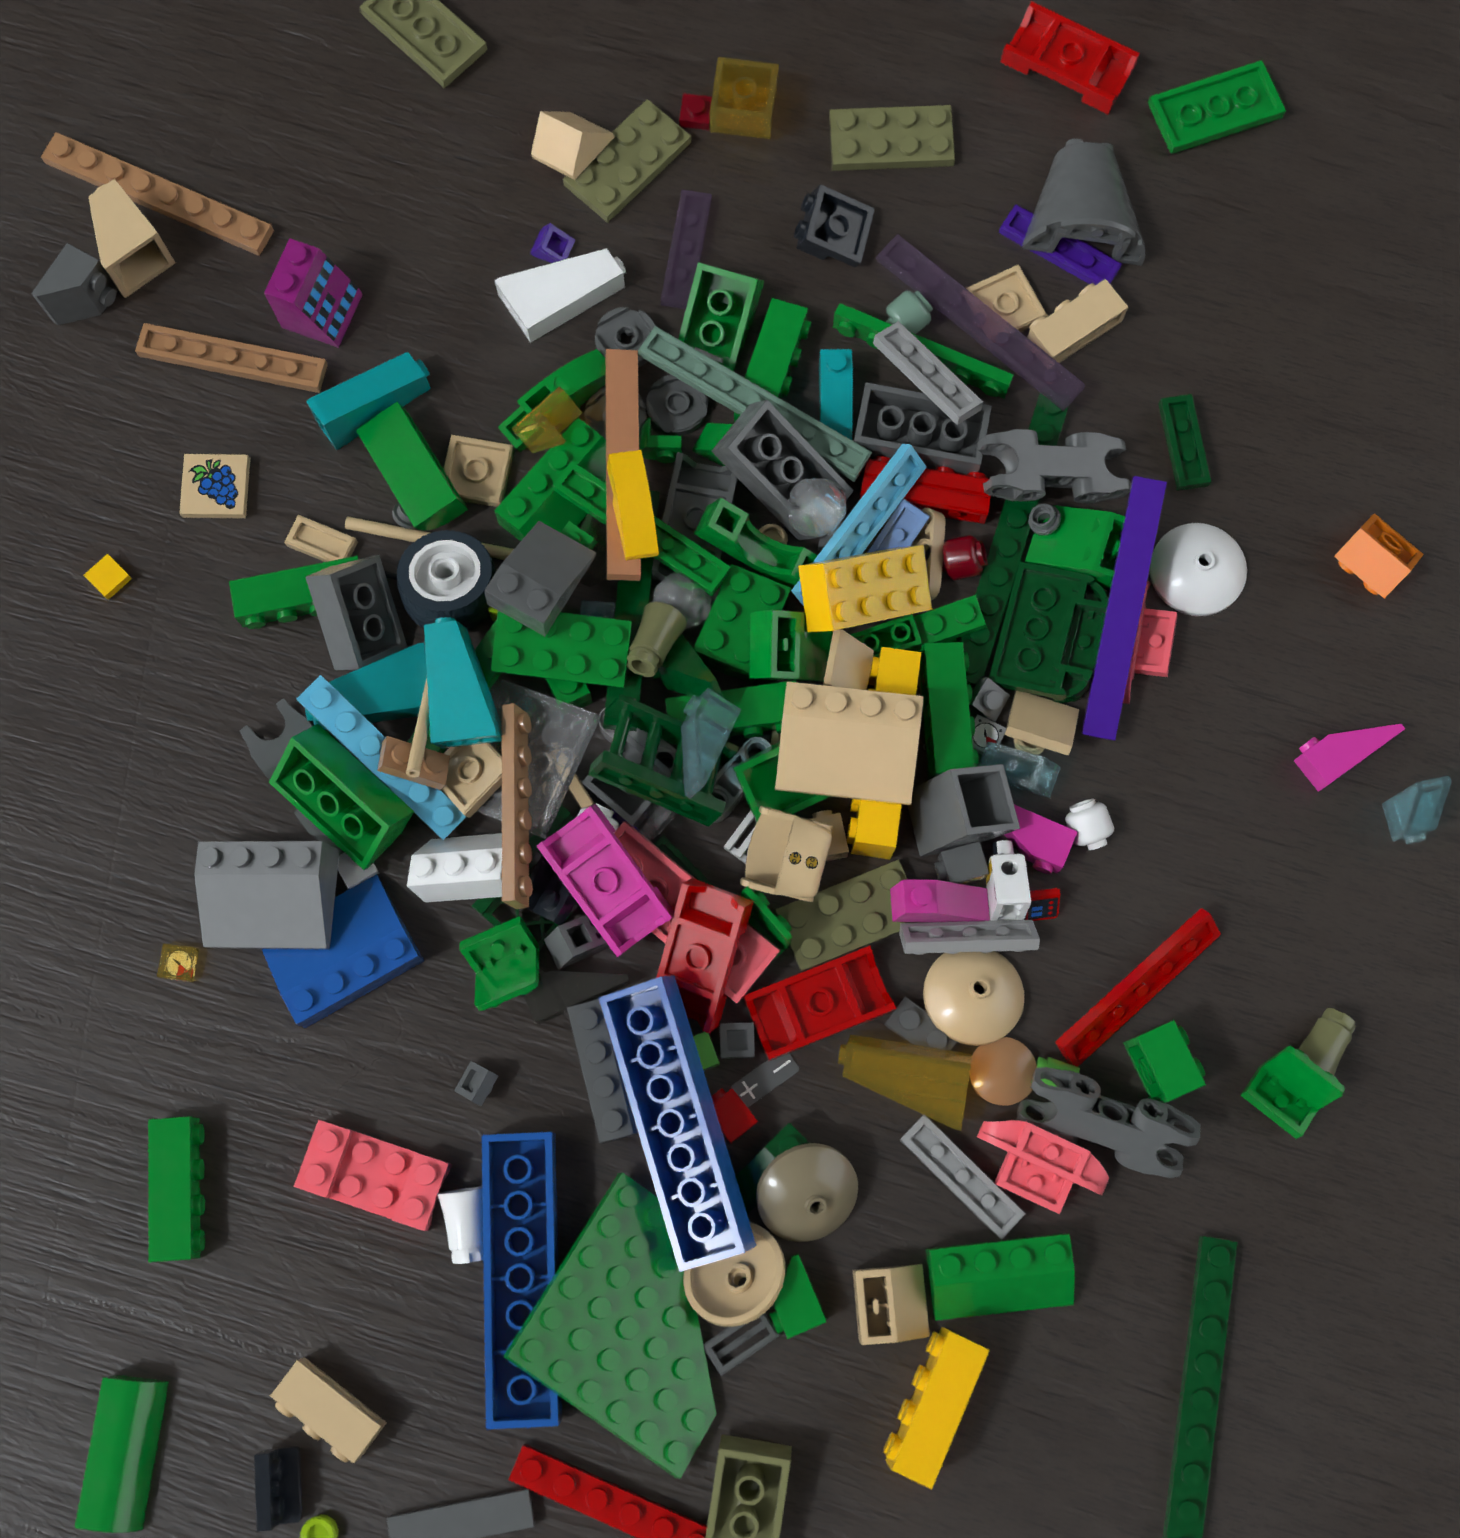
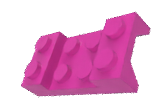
M594 804L559 831L538 844L537 848L618 957L657 927L670 920L674 915V910L658 888H653L614 834L616 830L597 804Z

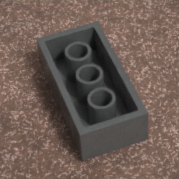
M866 382L854 442L872 452L870 459H873L875 456H885L891 459L902 444L912 445L928 469L936 470L937 467L944 466L954 469L955 473L967 475L969 472H979L983 454L978 451L977 442L987 434L992 406L983 404L981 411L956 425L924 393Z
M768 400L751 403L711 451L798 540L817 538L854 491Z

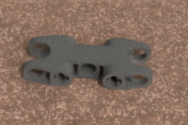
M1013 429L985 435L977 442L978 451L981 454L997 457L1006 469V474L992 476L987 482L983 483L984 493L990 496L1004 498L1009 501H1033L1046 495L1045 487L1072 488L1074 501L1077 503L1095 504L1105 500L1122 498L1130 493L1131 481L1126 478L1115 477L1108 471L1105 460L1118 457L1121 452L1126 451L1125 441L1120 438L1107 436L1102 433L1081 432L1068 436L1065 439L1066 446L1039 445L1037 432L1034 430Z
M284 698L276 703L278 710L285 719V728L279 737L273 740L260 739L248 725L239 730L249 748L252 759L269 780L291 737L313 726L307 721L306 717L293 709ZM298 809L294 811V814L310 835L318 841H323L339 849V856L344 853Z
M1049 1067L1035 1069L1031 1088L1036 1094L1047 1098L1051 1102H1039L1032 1099L1022 1100L1018 1107L1016 1120L1026 1121L1073 1144H1076L1078 1139L1082 1138L1114 1149L1115 1158L1121 1165L1143 1174L1167 1178L1180 1177L1183 1171L1184 1156L1176 1149L1165 1144L1197 1145L1201 1131V1125L1194 1118L1169 1104L1146 1098L1139 1101L1137 1107H1133L1101 1096V1089L1098 1083L1087 1076L1073 1071ZM1041 1079H1049L1057 1087L1047 1085ZM1026 1112L1034 1113L1043 1119L1034 1120ZM1174 1125H1182L1186 1127L1191 1133L1184 1132L1176 1128ZM1159 1158L1169 1160L1174 1166L1163 1164Z

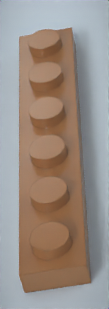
M143 323L135 350L137 355L143 358L317 393L321 391L328 366L326 360L147 323Z
M515 703L502 705V902L515 909L529 908V896L532 894V882L529 877V863L532 861L529 830L532 827V817L529 812L528 797L532 794V786L528 778V765L532 761L531 751L528 747V733L531 732V720L527 712Z

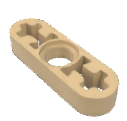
M924 508L922 511L930 515V518L912 546L924 545V553L929 547L931 549L930 556L926 561L932 601L936 598L941 588L942 550L946 521L942 513L930 508Z

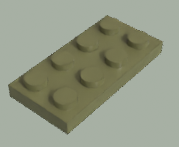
M367 0L359 7L361 14L444 88L488 50L486 42L438 0Z
M648 99L612 132L614 135L612 141L575 180L568 176L563 178L564 186L607 223L691 144V135Z
M951 105L830 109L832 171L954 166L955 155Z
M899 859L817 892L813 902L797 900L776 909L777 916L779 914L783 916L792 927L790 934L793 938L790 948L801 973L899 933L900 923H923L892 922L890 889L903 879L907 880Z

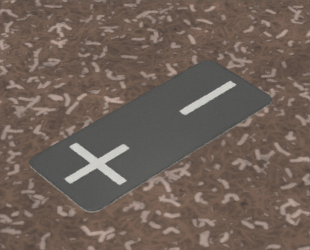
M790 1054L772 1061L767 1060L734 1083L731 1089L733 1088L748 1108L796 1074L800 1068Z

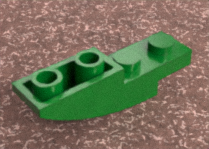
M595 349L557 369L517 401L520 407L498 426L499 430L521 453L566 411L573 414L606 384L605 357L598 349Z
M976 595L916 616H913V614L905 615L851 634V636L874 650V657H879L881 647L917 652L924 643L956 642V638L987 628L978 599Z

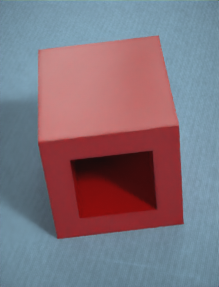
M722 1088L711 1096L722 1133L730 1144L758 1122L733 1088L727 1093Z

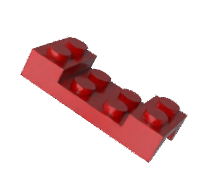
M1031 1L1010 44L1007 43L1004 47L1001 63L1026 75L1032 69L1083 94L1081 102L1109 114L1133 72L1140 53Z
M691 878L681 885L656 978L675 975L687 1017L698 1021L701 1029L706 1033H710L720 1024L727 995L724 992L739 939L746 932L754 901Z
M870 945L744 995V1001L768 1061L896 1010V1006L879 974Z

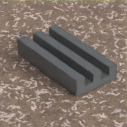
M766 1313L760 1316L761 1322L716 1353L712 1347L745 1324L727 1327L703 1344L705 1352L721 1376L780 1336ZM764 1328H767L769 1334L722 1365L719 1359Z

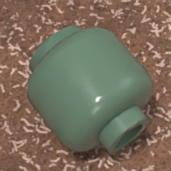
M906 290L886 307V313L889 317L886 322L893 325L899 321L909 332L917 334L930 323V312L933 309L919 291L913 293Z

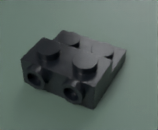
M820 184L812 193H807L803 199L801 211L805 212L804 220L798 222L794 231V238L798 239L796 249L821 260L830 256L856 268L861 263L875 208Z

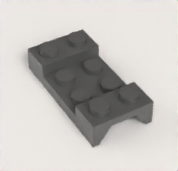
M677 452L662 521L722 561L723 551L694 533L708 505L719 498H723L731 504L734 503L739 479L726 466L717 467L696 463L684 453ZM654 558L652 580L698 588Z

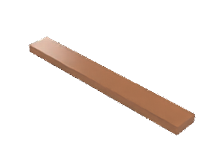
M606 349L607 580L640 581L641 558L625 560L613 507V492L607 470L608 454L639 450L638 350Z

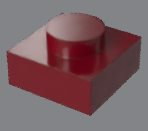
M683 93L679 126L709 130L712 115V96Z

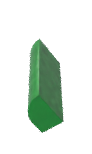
M395 402L356 430L414 528L418 530L436 529L446 525L468 510L411 415L398 402Z
M115 1374L102 1377L75 1529L110 1533H128L143 1530L169 1381Z

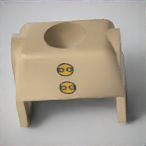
M760 806L759 812L761 815L751 836L746 857L745 877H741L740 884L745 887L748 886L750 889L774 895H784L813 902L814 896L819 889L832 840L831 832L833 826L799 817L785 811Z

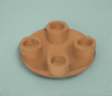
M1003 1037L993 1043L977 1047L970 1060L969 1076L973 1088L979 1097L995 1105L1007 1106L1022 1101L1033 1090L1031 1088V1080L1037 1065L1031 1051L1023 1043L1013 1038Z

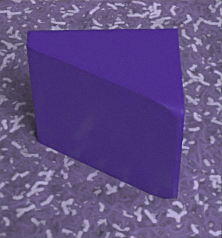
M549 223L540 230L530 254L550 263L566 260L576 239Z

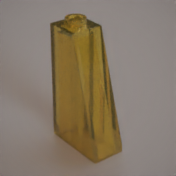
M851 1034L847 1045L841 1044L838 1064L844 1065L843 1077L956 1130L962 1129L972 1054Z

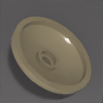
M810 1143L790 1148L777 1156L767 1166L760 1178L756 1192V1204L759 1215L767 1228L782 1239L793 1242H809L823 1238L838 1229L851 1214L858 1196L857 1175L849 1160L833 1147ZM819 1201L817 1205L810 1207L812 1203Z

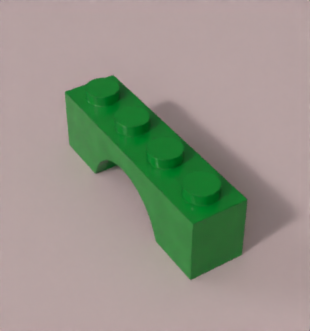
M719 498L707 506L694 533L771 580L790 587L791 590L800 580L798 566L810 564L818 556L805 547L786 545L764 535L752 525L748 513L723 498Z

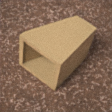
M115 179L101 185L93 194L88 196L101 264L124 298L175 264L158 232Z

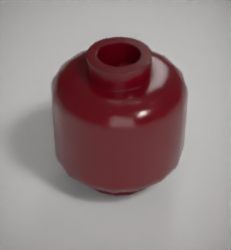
M972 535L946 540L943 545L942 572H947L953 580L978 576L982 573L983 566L987 565L988 560L982 540L977 541Z

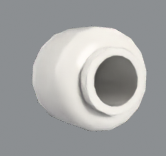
M1093 798L1069 807L1071 812L1066 815L1065 822L1068 828L1077 831L1074 840L1077 846L1087 845L1088 850H1094L1108 844L1106 838L1114 832V826L1107 807L1103 803L1095 802Z

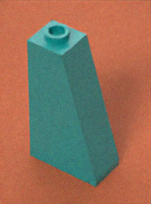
M406 352L315 395L306 402L321 430L335 449L339 450L359 436L356 432L359 427L392 404L398 402L403 407L429 390L430 386L427 376L430 373L420 359L415 361L409 352Z
M451 617L437 618L435 623L425 624L424 634L431 743L440 748L501 742L502 723L467 628Z
M424 643L415 644L329 681V683L370 723L417 717L427 678ZM305 709L307 721H313L314 725L319 724L323 729H326Z

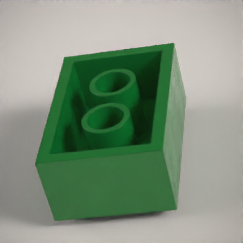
M731 564V572L723 581L693 649L707 667L753 685L755 679H749L751 612L766 610L786 611L791 598V588Z

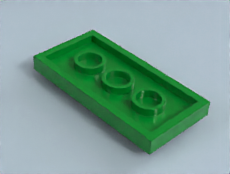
M1262 60L1150 96L1148 105L1170 154L1283 118L1286 112Z
M498 611L491 671L624 688L632 621L560 612L546 636H543Z

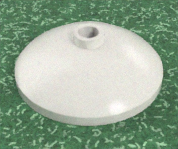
M1190 523L1170 530L1157 543L1152 554L1150 577L1159 597L1171 608L1191 616H1208L1225 610L1238 598L1246 582L1247 565L1240 546L1225 531L1208 524ZM1199 558L1206 559L1208 566L1201 565Z

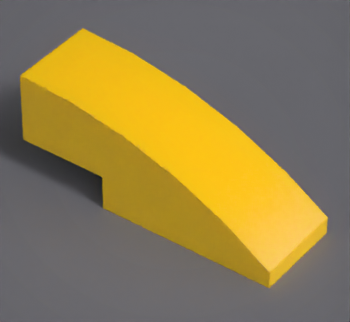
M635 450L608 454L607 470L613 492V507L625 560L658 556L654 514L642 451Z

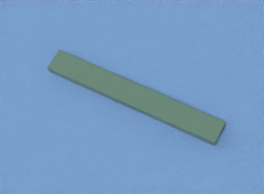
M656 326L638 350V356L739 415L751 403L768 400L835 471L854 482L871 458V451Z

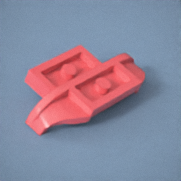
M1149 581L1146 584L1123 699L1124 704H1130L1131 684L1135 674L1168 677L1178 616L1177 612L1146 609L1145 600L1150 586Z
M983 1121L977 1137L1007 1151V1155L994 1182L996 1185L1060 1214L1073 1182L1103 1195L1109 1177L1101 1163L1090 1151L1026 1121Z

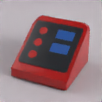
M1051 888L1030 891L1031 904L1025 920L1055 919L1059 914L1060 889Z

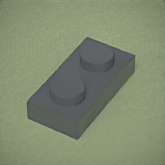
M907 997L903 998L884 1024L938 1066L941 1065L957 1043V1041L952 1040L944 1032L940 1031L934 1025L928 1013Z

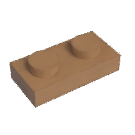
M389 736L383 740L377 771L441 790L446 785L450 755L425 748L420 775L412 778L406 774L412 744Z

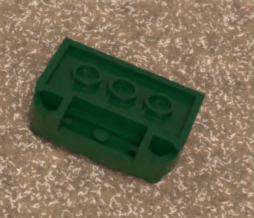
M1019 561L989 679L1001 688L1050 697L1058 703L1080 700L1092 682L1108 603V597L1104 589L1095 582V578L1083 573Z

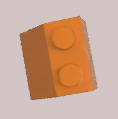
M1374 513L1334 557L1339 560L1338 564L1344 571L1349 574L1354 573L1363 580V585L1369 592L1374 595L1379 594L1385 599L1411 572L1424 554Z

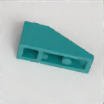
M820 349V422L852 440L853 414L852 349Z

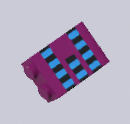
M289 238L264 292L281 328L338 348L363 295L362 291L319 248Z

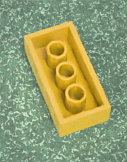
M924 545L896 547L798 566L808 632L835 631L932 610Z
M941 1327L939 1333L934 1331L926 1347V1351L930 1354L925 1367L919 1365L912 1380V1385L916 1389L911 1400L905 1398L897 1417L901 1420L897 1434L890 1433L883 1450L887 1457L886 1462L892 1471L930 1489L933 1488L989 1353V1349L944 1327Z

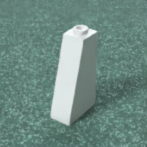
M606 248L496 279L495 284L499 297L531 343L625 287L624 274L626 270L621 260L617 256L613 258Z

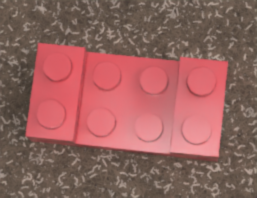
M318 1120L294 1187L375 1213L422 1231H429L438 1193L452 1164L323 1120Z

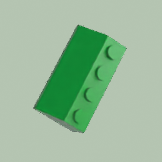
M577 418L494 510L498 524L519 541H522L538 521L558 532L563 530L568 521L579 527L589 514L555 492L553 484L571 461L606 483V440L603 436L580 418Z
M319 724L291 737L269 781L280 794L363 870L369 868L397 839L414 813L404 801Z
M1061 1233L925 1249L935 1321L1074 1305L1075 1268L1070 1234Z

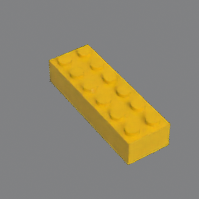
M881 647L879 657L873 656L868 685L874 687L868 690L916 695L921 652ZM852 799L850 811L856 812V818L851 817L846 839L847 844H852L851 854L891 859L896 848L902 804Z

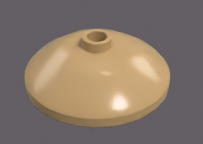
M996 951L990 953H944L933 963L925 978L923 998L926 1011L934 1025L954 1041L977 1046L993 1043L1006 1036L1021 1017L1024 1007V989L1021 978L1014 966ZM974 985H981L984 988V994L976 993Z
M750 1223L756 1247L746 1253L684 1271L683 1280L686 1297L692 1308L708 1322L726 1327L749 1323L764 1314L778 1297L785 1277L784 1255L775 1238L759 1225ZM747 1277L746 1282L742 1286H738L739 1281Z

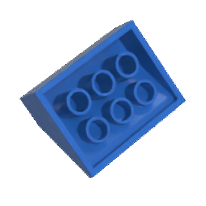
M377 874L335 897L330 950L262 949L289 1012L296 1025L303 1028L311 1026L424 962L422 955Z

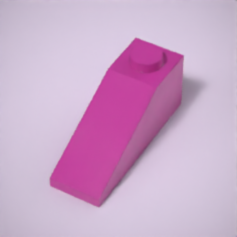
M1402 724L1329 734L1321 741L1313 737L1299 748L1303 754L1296 758L1294 762L1319 792L1405 730Z
M1014 805L1020 829L1004 835L1009 841L1013 842V846L1020 854L1025 856L1027 861L1034 863V869L1049 875L1052 872L1058 873L1065 864L1077 831Z
M903 879L890 889L892 922L990 921L987 888L939 880Z

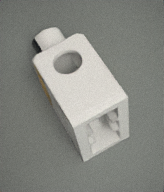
M1001 840L994 842V855L990 856L987 864L989 874L986 877L990 921L1024 920L1031 904L1025 856L1023 854H1014L1012 841Z

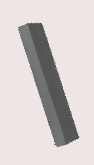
M526 1488L391 1515L387 1517L389 1538H482L532 1528L535 1526L530 1489Z

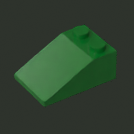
M698 262L678 339L692 348L696 347L722 358L723 363H719L734 372L757 311L764 281Z

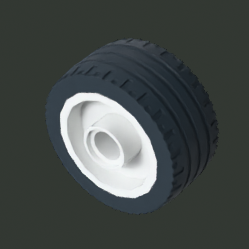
M441 530L428 533L407 547L397 567V585L402 603L416 624L424 628L425 624L435 623L437 618L451 617L469 630L475 626L477 627L490 615L488 611L490 606L487 604L484 590L496 571L490 554L479 540L464 532Z

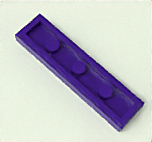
M1015 204L1001 225L999 233L1023 246L1033 213ZM1062 237L1053 253L1030 250L1088 284L1094 283L1097 285L1104 279L1111 284L1122 266V263L1079 239Z

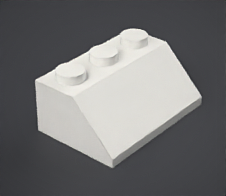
M502 833L450 837L444 840L441 838L431 839L411 856L407 887L424 902L502 897Z

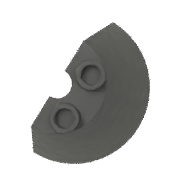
M1075 138L1068 140L1066 146L1057 152L1024 238L1022 249L1053 253L1060 239L1065 237L1114 244L1115 247L1112 250V258L1120 263L1142 266L1145 259V244L1114 154L1113 145L1109 143L1084 142L1081 139Z

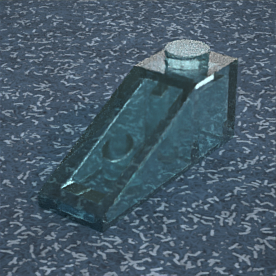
M709 688L699 697L692 696L683 711L687 714L681 726L685 796L690 799L705 786L741 711L740 708Z
M1450 776L1417 782L1382 803L1393 842L1404 839L1406 844L1426 840V834L1437 829L1452 783Z

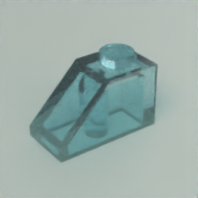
M987 742L979 765L1003 764L1010 786L1048 798L1051 797L1061 768L1046 757L992 742Z

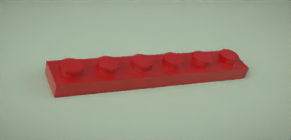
M1202 908L1199 909L1055 1041L1069 1064L1078 1067L1221 935L1209 912Z
M525 1443L508 1479L636 1538H706L707 1525Z

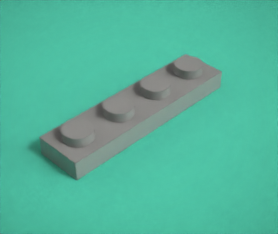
M899 321L874 336L873 344L956 425L981 411L983 401Z
M1033 920L900 923L899 931L905 954L913 953L916 955L926 953L956 954L959 952L990 953L992 951L1023 952L1026 950H1039L1040 943Z
M922 1115L899 1139L999 1239H1002L1025 1215L925 1115Z

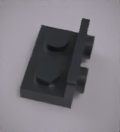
M542 855L530 876L532 894L529 896L528 909L560 926L566 921L576 900Z
M298 1446L273 1448L258 1452L254 1455L256 1532L271 1531L279 1524L300 1522L302 1520L300 1448Z

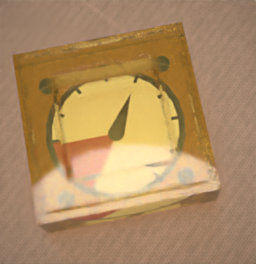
M163 944L157 977L193 982L199 949Z

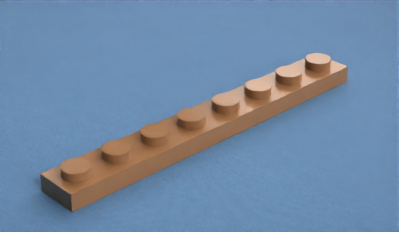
M55 132L41 156L45 164L98 187L115 179L133 202L258 256L261 255L274 232L271 224Z

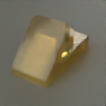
M559 386L515 425L512 430L532 453L564 444L566 440L561 436L560 432L582 412Z

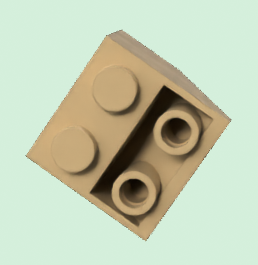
M922 1264L852 1270L858 1336L861 1345L895 1343L930 1337Z

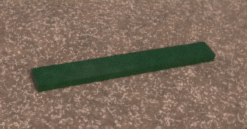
M650 491L653 514L657 517L660 492ZM653 557L641 558L640 581L618 580L614 619L632 621L629 648L640 626L644 608L649 603ZM626 666L624 688L607 686L605 712L619 694L635 698L639 702L642 675L633 673ZM604 714L603 728L616 729L618 719ZM630 725L629 731H637V728Z

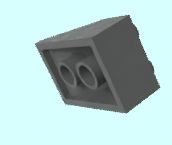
M538 521L502 562L484 590L487 604L539 634L546 636L596 557V552Z

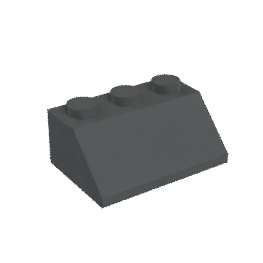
M380 555L338 564L306 576L334 670H357L408 648Z

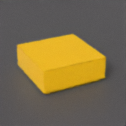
M106 554L84 574L107 600L132 579L109 554Z

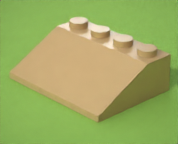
M787 682L775 790L911 805L923 696Z

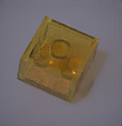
M718 57L710 107V132L770 139L778 89L779 64Z

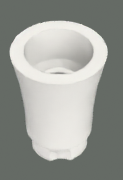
M482 1186L438 1193L447 1230L449 1250H452V1262L464 1264L483 1260Z

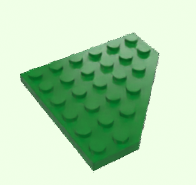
M622 1172L616 1176L503 1357L673 1477L680 1479L717 1413L698 1315L686 1297L683 1280L684 1271H679L659 1200L655 1195Z

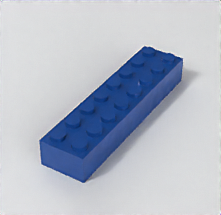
M675 975L661 976L599 997L679 1271H685L743 1254L756 1247L757 1245Z
M555 1133L482 1135L486 1429L559 1426L562 1422V1398L503 1357L559 1269Z

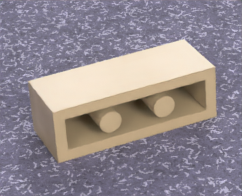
M1106 279L1097 285L1091 283L1073 301L1065 300L1047 318L1041 316L1036 319L1029 327L1030 331L1026 343L1046 369L1050 370L1122 322L1128 306Z
M305 1357L294 1363L270 1395V1397L277 1401L275 1407L278 1411L289 1418L293 1416L304 1423L302 1428L309 1436L316 1440L323 1438L332 1446L330 1449L332 1454L345 1463L349 1460L355 1463L361 1459L387 1423Z

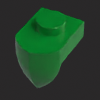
M649 417L639 434V450L642 451V456L645 459L657 460L660 463H672L676 460L677 452L682 453V436L651 435V417Z

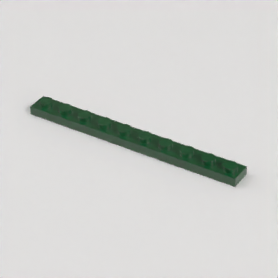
M1041 389L1028 430L1037 432L1039 445L1057 446L1071 401L1070 397ZM1040 499L1033 501L1005 500L987 556L988 562L984 566L975 594L987 628L964 635L960 641L963 642L964 652H967L969 656V669L966 672L967 684H970L971 687H975L980 677H984L1016 576L1018 564L1030 531L1029 515L1031 510L1038 505Z
M1199 1236L1163 1538H1203L1237 1242Z

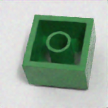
M1175 1020L1123 1042L1150 1099L1166 1103L1206 1085L1203 1077H1205L1204 1068L1198 1058L1192 1057L1187 1047L1190 1044L1188 1035L1181 1025L1177 1026Z

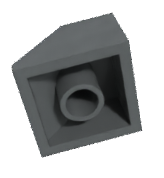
M67 243L31 294L52 322L62 325L102 315L105 309L114 302L118 288L99 260Z
M628 734L622 756L640 765L644 747ZM655 758L654 771L670 778L671 770ZM589 775L582 781L587 788L633 827L638 828L657 805Z

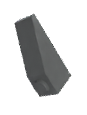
M587 915L557 926L544 939L558 970L584 960L609 947Z

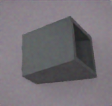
M1003 764L950 769L913 788L911 805H907L920 856L937 855L945 850L979 841L983 842L1020 829Z

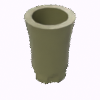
M651 602L645 606L640 626L629 648V655L627 657V667L633 673L644 677H652L656 674L658 668L662 666L673 644L687 626L686 619L679 610L662 602Z
M1327 1008L1322 1017L1317 1019L1310 1033L1298 1049L1306 1053L1309 1059L1321 1069L1335 1076L1341 1058L1352 1039V1033L1356 1028L1355 1021L1345 1013L1333 1008Z

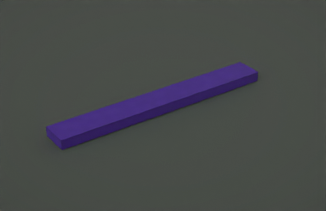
M1138 476L1132 478L1081 735L1111 741L1116 739L1167 482Z

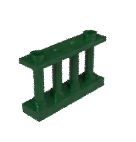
M619 694L605 712L606 715L618 719L610 751L604 750L592 762L588 775L709 827L724 814L726 802L715 798L713 795L719 765L723 766L738 752L739 746L727 742L723 737L709 734L646 706L635 698ZM630 725L648 733L640 765L622 756ZM660 739L678 746L670 778L655 772L653 769ZM690 752L707 759L700 791L685 785L683 782Z

